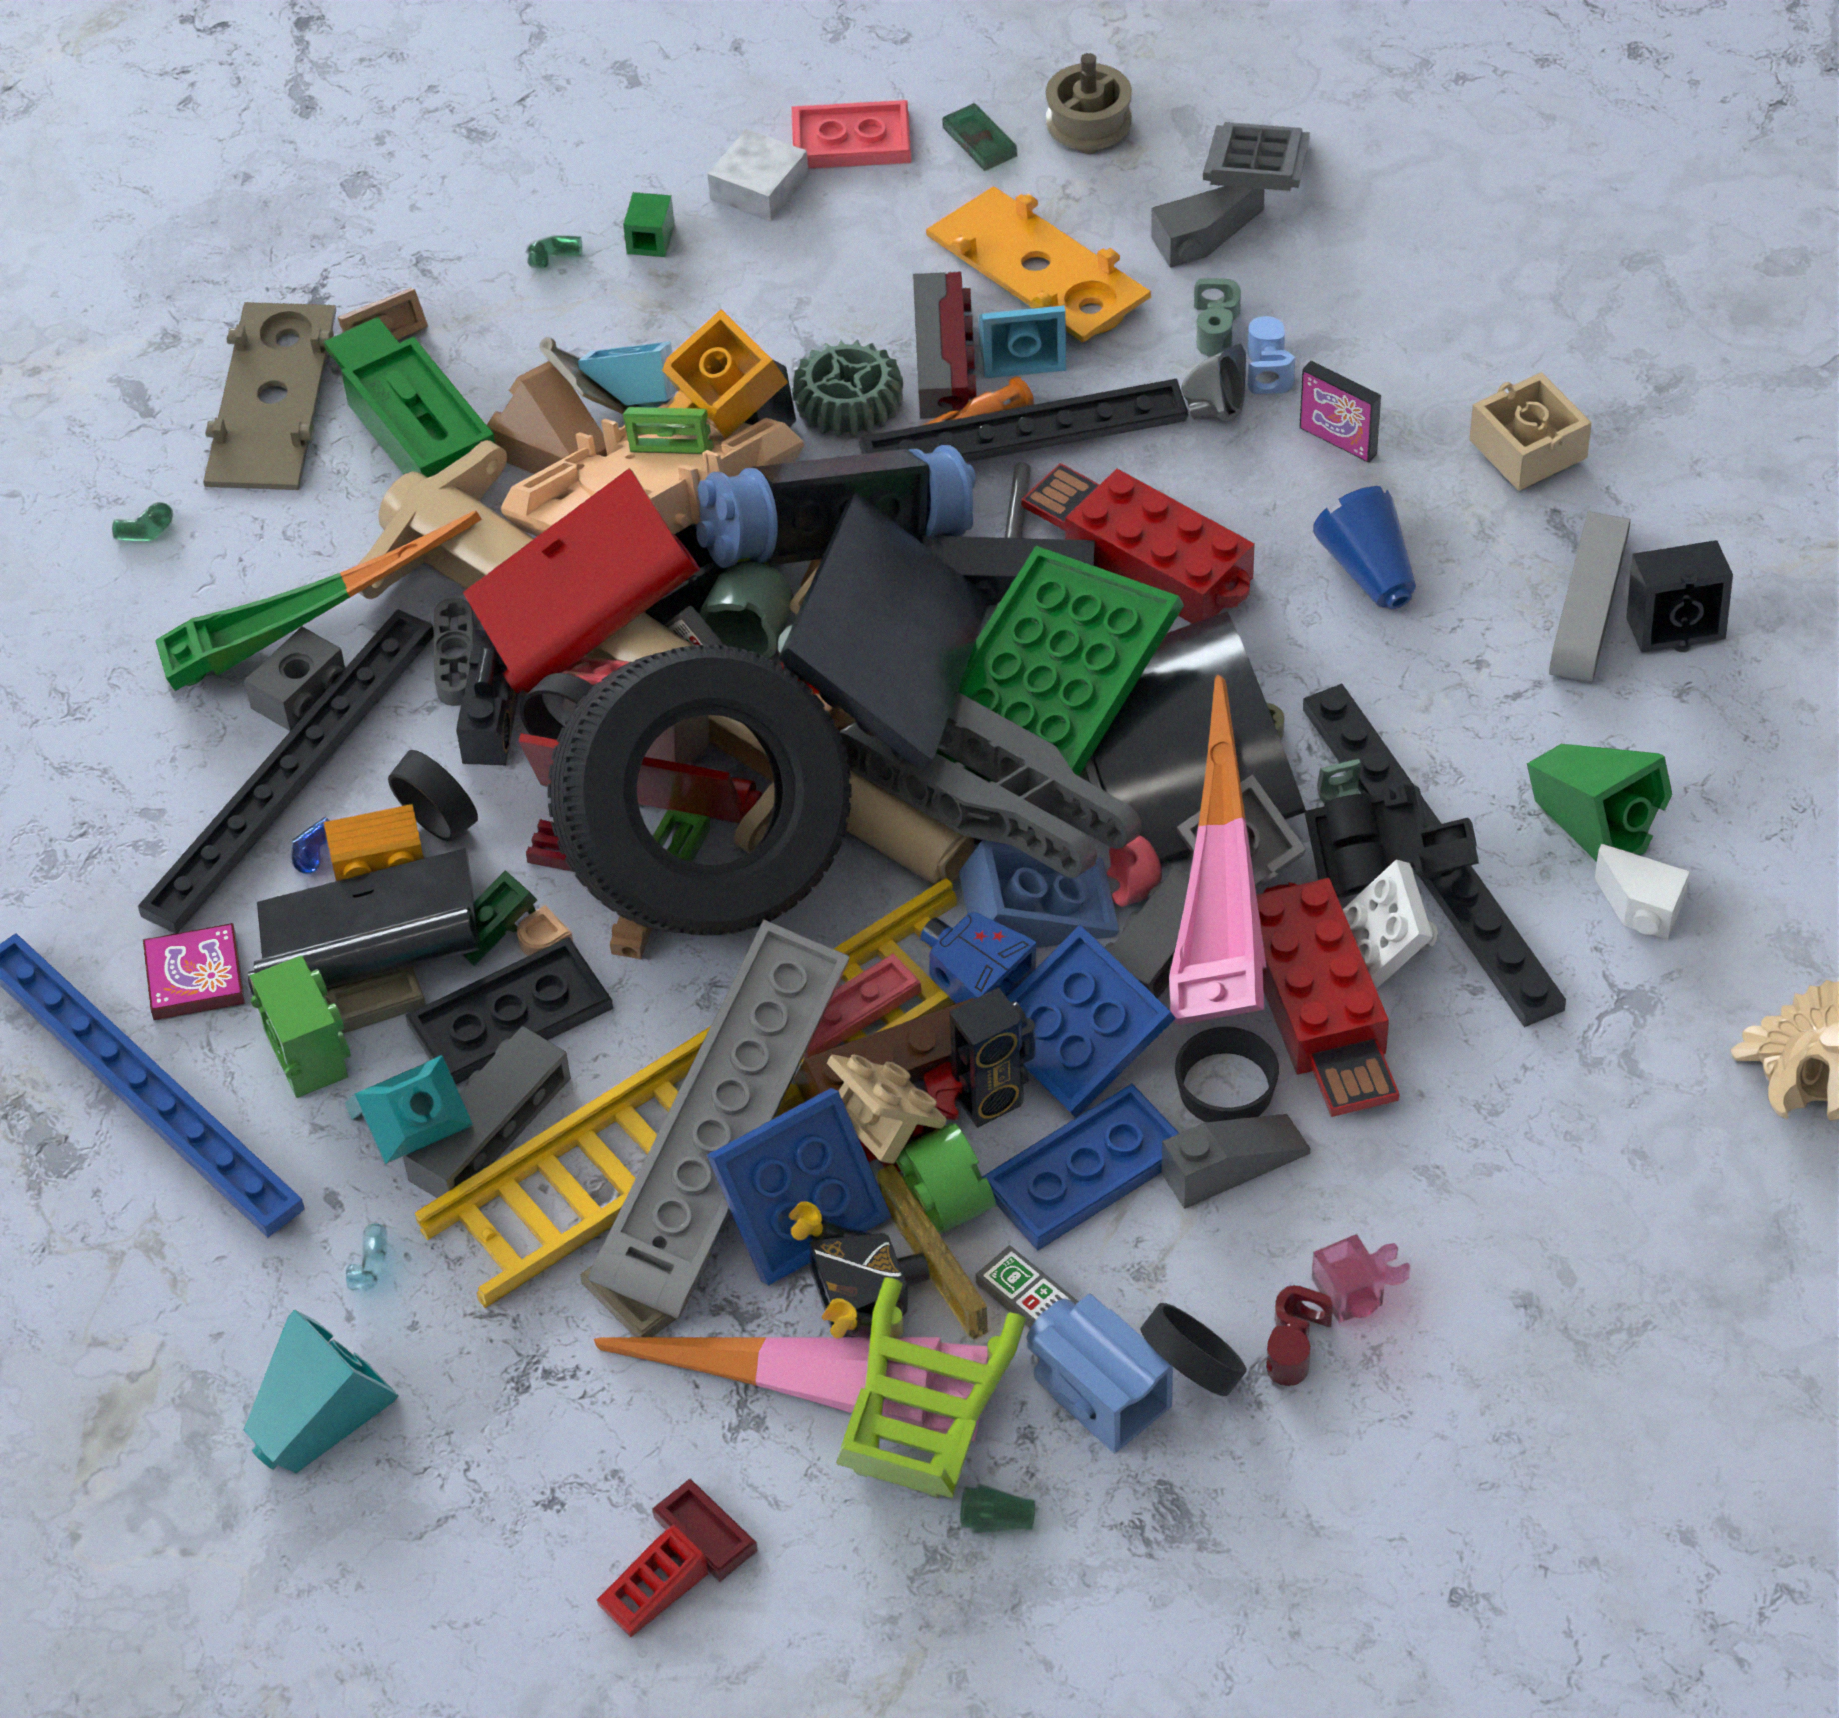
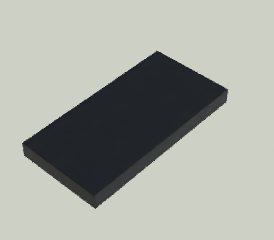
M567 937L405 1016L407 1025L429 1059L432 1060L442 1055L454 1083L457 1085L469 1079L475 1071L482 1070L495 1056L499 1045L504 1040L511 1039L522 1026L548 1041L612 1010L613 1003L611 997L570 937Z

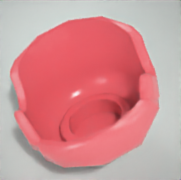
M1139 836L1122 848H1109L1111 867L1107 870L1106 874L1108 877L1116 879L1120 885V888L1113 892L1112 900L1120 907H1125L1147 899L1150 890L1157 886L1162 879L1161 863L1150 842L1143 836Z

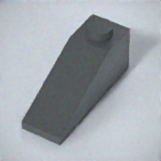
M1223 186L1152 207L1151 238L1170 268L1205 258L1264 210L1265 189Z
M1288 1114L1206 1122L1162 1141L1161 1174L1183 1208L1186 1209L1310 1154V1147Z

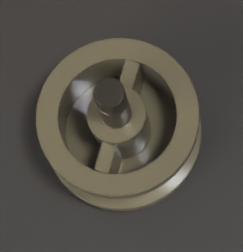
M1092 53L1083 54L1080 64L1068 66L1054 74L1046 86V102L1049 107L1046 113V126L1050 135L1059 143L1073 149H1078L1085 154L1094 153L1098 149L1110 147L1121 141L1129 132L1132 123V114L1129 108L1132 99V88L1127 77L1113 67L1096 63V56Z

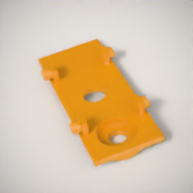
M992 186L926 229L928 237L1033 309L1065 306L1066 332L1082 343L1096 334L1115 328L1123 320L1124 315L1151 298L1150 290L1114 266L1120 260V255L1111 248L1107 250L1102 248L1096 255L1033 213V209L1038 206V200L1029 193L1025 196L1023 194L1015 197V201L995 186ZM1033 257L1045 258L1050 262L1046 268L1037 271L1028 270L1022 266L1023 262ZM1087 304H1097L1102 307L1099 312L1092 314L1084 313L1080 310Z

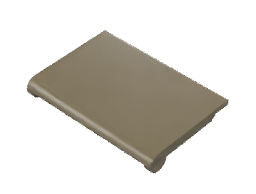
M545 337L541 340L540 351L582 397L621 414L628 407H638L637 404L625 405L582 372L578 364V360L581 358L556 347L554 339Z

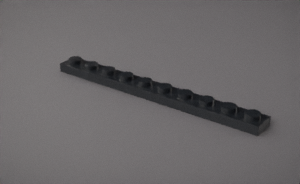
M399 609L391 615L141 901L138 909L142 918L173 933L180 932L434 637L433 624Z
M1343 684L1303 698V711L1339 763L1360 759L1361 770L1358 779V790L1361 794L1371 795L1382 792V789L1390 788L1396 792L1397 798H1400L1397 785L1405 784L1408 786L1413 784ZM1422 797L1428 827L1442 824ZM1472 866L1450 870L1442 873L1439 877L1427 880L1420 877L1523 1027L1565 1011L1566 998Z

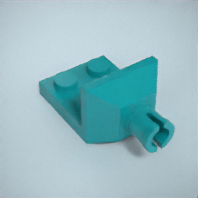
M442 1055L353 1094L344 1103L352 1120L363 1115L384 1164L473 1126Z

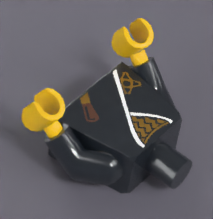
M808 1201L800 1202L789 1213V1218L797 1221L791 1228L792 1236L796 1240H804L810 1235L813 1240L809 1242L810 1271L824 1308L821 1318L824 1321L828 1320L831 1327L830 1333L836 1339L856 1336L870 1338L873 1310L884 1278H893L903 1284L896 1303V1307L901 1310L902 1316L908 1312L907 1286L930 1280L929 1267L924 1253L921 1252L897 1258L890 1237L884 1233L871 1234L839 1226L822 1218L819 1209Z

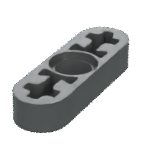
M461 598L443 600L434 609V680L439 700L450 706L461 705L462 696L465 693L470 667L469 660L475 635L472 608L466 600ZM453 617H458V630L450 629V622ZM453 646H461L466 649L463 654L456 657H449L443 654L446 649ZM451 673H459L460 680L458 686L451 687Z

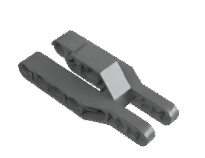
M957 692L937 748L959 761L957 763H953L935 753L933 761L922 771L913 764H905L893 754L889 745L877 736H870L864 733L857 726L856 722L839 731L843 739L841 743L846 748L848 756L846 762L847 765H850V771L959 834L973 837L974 844L977 846L982 840L1012 845L1064 876L1070 878L1077 877L1096 863L1097 852L1095 846L1083 832L1115 849L1124 847L1141 834V820L1134 808L1075 775L1056 746ZM965 765L993 781L988 782L974 773L965 770Z

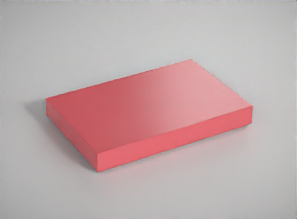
M908 100L791 107L793 146L807 150L808 169L911 163Z

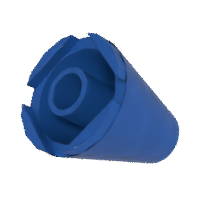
M1380 486L1360 488L1338 499L1341 504L1339 508L1330 514L1326 507L1319 514L1313 524V533L1322 546L1377 606L1382 608L1388 607L1389 609H1397L1404 606L1411 600V594L1414 592L1416 584L1393 497L1388 490L1384 493Z

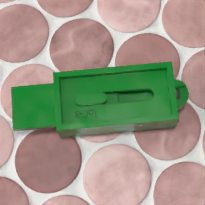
M376 317L324 341L325 349L341 368L349 407L403 475L410 472H418L427 478L435 476L471 452L481 442L489 440L495 443L493 432L414 336L399 343L383 322Z

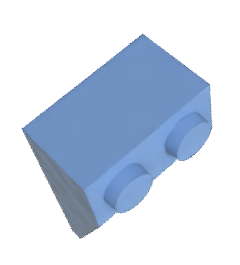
M982 840L959 871L967 914L977 912L1025 935L1036 942V948L1060 945L1079 925L1095 939L1115 937L1119 933L1103 858L1097 857L1094 866L1081 875L1070 878L1012 845Z

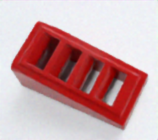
M672 1525L657 1537L597 1599V1604L632 1637L708 1575L706 1557L675 1525ZM673 1556L682 1563L680 1567L671 1559ZM658 1568L669 1577L665 1582L654 1573ZM642 1581L654 1592L650 1598L637 1587ZM626 1594L640 1607L635 1613L620 1600Z

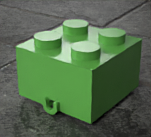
M301 955L250 975L254 991L251 1003L254 1008L259 1010L264 1032L295 1097L298 1098L348 1078L344 1059L351 1057V1053L341 1031L344 1029V1024L335 1003L328 1005L325 999L328 993L319 970L310 972Z

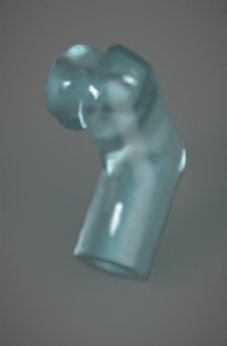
M369 1224L363 1231L362 1264H350L346 1268V1284L352 1291L364 1288L366 1292L377 1285L387 1255V1230L383 1225Z

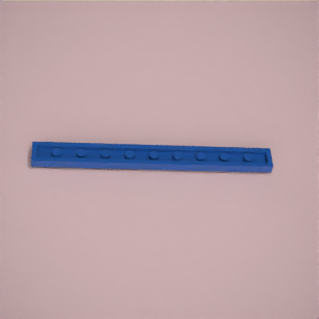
M17 933L0 944V986L267 1238L305 1210L303 1200Z

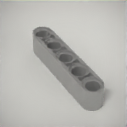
M1591 511L1587 512L1553 646L1549 675L1593 683L1626 549L1631 522L1630 518Z

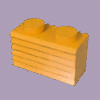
M412 804L324 822L336 881L424 859Z

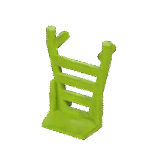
M886 1277L883 1280L872 1315L865 1389H860L836 1463L837 1465L853 1469L857 1475L863 1477L870 1476L915 1489L938 1499L940 1495L953 1499L975 1432L977 1420L1016 1354L1026 1318L1016 1313L1007 1314L1001 1335L990 1338L987 1343L988 1363L986 1365L895 1339L901 1337L904 1332L902 1312L896 1307L903 1284L896 1279ZM888 1360L974 1384V1387L967 1399L959 1398L887 1377ZM884 1399L955 1420L947 1434L888 1418L882 1416ZM880 1439L932 1453L934 1456L930 1463L922 1462L879 1449Z

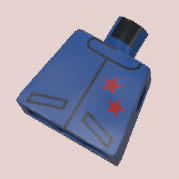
M977 912L968 913L953 928L939 918L934 917L925 925L920 935V939L932 947L929 953V975L931 979L956 1004L971 998L976 999L998 987L1007 997L1036 969V942Z

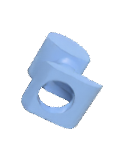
M1258 317L1252 320L1248 327V356L1253 361L1248 365V388L1253 394L1284 393L1289 391L1294 384L1295 357L1290 352L1284 350V326L1280 320L1274 317ZM1265 371H1272L1279 375L1276 381L1268 384L1258 382L1256 377Z

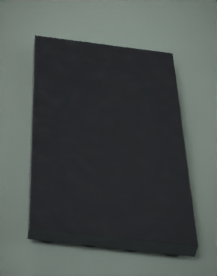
M856 492L846 503L778 658L783 663L784 668L798 676V680L804 679L816 688L821 698L828 705L834 708H841L855 719L857 726L864 733L870 736H877L889 745L893 754L905 764H913L918 769L924 771L934 759L991 598Z

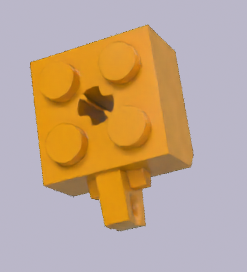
M722 309L668 356L662 369L672 385L678 390L673 398L674 401L668 408L707 409L708 418L706 420L725 439L788 383L773 359Z

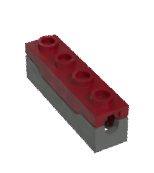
M962 271L948 272L947 274L945 272L913 274L920 419L937 418L950 411L958 410L960 412L967 405L969 399L977 397L976 374L967 375V370H975L974 345H966V341H973L972 316L964 317L965 312H972L971 288H962Z

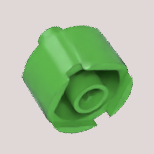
M953 1122L944 1125L942 1129L937 1128L905 1144L896 1159L904 1175L901 1177L903 1186L914 1203L920 1201L924 1208V1211L921 1213L927 1221L930 1233L932 1228L935 1237L996 1206L987 1177L982 1179L976 1165L979 1161L961 1129L956 1124H953Z

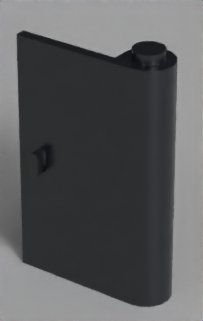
M466 848L258 901L257 910L262 959L254 961V970L248 972V983L254 996L250 975L301 955L310 972L318 969L326 989H331L479 951V931L469 857Z

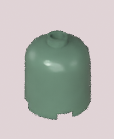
M753 560L737 562L732 567H727L718 576L699 615L728 648L745 649L747 652H755L763 655L766 660L775 654L778 648L779 637L784 631L792 610L789 606L790 601L793 599L792 589L784 575L773 566Z

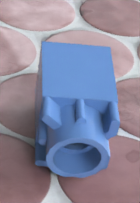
M1091 1293L1076 1304L1066 1298L1056 1301L1047 1310L1042 1312L1032 1324L1026 1337L1027 1348L1040 1359L1034 1368V1379L1114 1454L1172 1407L1173 1366L1163 1359L1132 1327L1114 1311L1104 1306Z

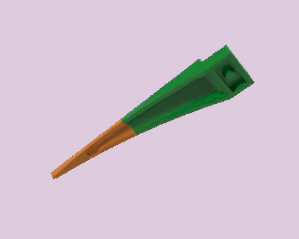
M472 511L404 546L335 575L255 602L191 618L155 640L167 681L174 691H177L185 685L191 686L200 682L206 673L211 670L217 676L478 523L482 518L477 511Z

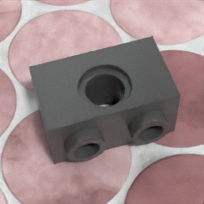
M302 626L244 680L251 709L291 731L345 669L341 648Z

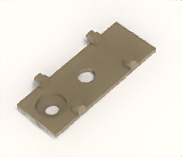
M244 302L239 325H236V328H229L227 343L234 344L218 418L215 417L214 421H208L205 431L206 437H213L203 480L205 487L299 490L309 441L314 440L315 436L313 420L328 354L324 341L334 337L332 330L337 311L335 305ZM286 334H294L299 337L298 342L292 346L285 347L277 344L278 339ZM270 386H280L287 390L285 398L277 403H264L259 399V395Z

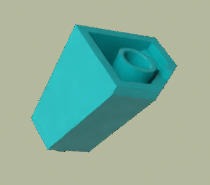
M295 1309L287 1317L243 1431L256 1444L252 1452L262 1463L273 1470L279 1465L294 1473H298L392 1404L399 1395L355 1352L352 1354L342 1344L332 1339L333 1334L319 1322Z

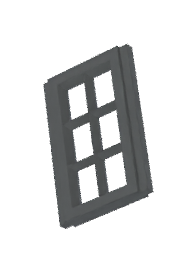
M1224 122L1223 126L1216 125L1202 180L1210 181V185L1282 191H1291V187L1299 188L1310 140V132H1302L1303 128L1231 122Z

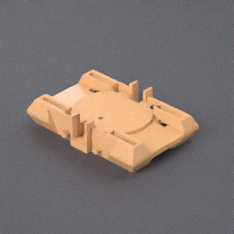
M674 399L657 408H668ZM764 418L754 425L743 423L726 439L710 424L711 433L708 435V438L713 440L714 448L711 451L706 450L702 454L630 452L625 425L618 429L617 422L603 419L601 424L607 451L606 457L596 454L592 435L580 432L575 434L578 451L512 486L501 506V512L524 532L539 536L630 468L671 532L676 534L691 524L698 525L700 522L698 484L701 480H705L710 473L722 472L728 477L739 476L741 471L746 468L795 462L804 447V443L785 423ZM638 434V438L697 439V435L659 437L656 434Z

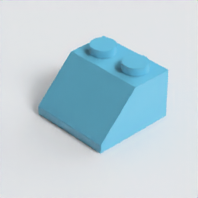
M1065 306L978 315L979 346L985 379L1066 371Z
M671 341L589 351L578 360L579 369L625 405L637 404L638 407L657 408L663 405V403L668 402V399L677 391L662 371L666 358L672 354Z

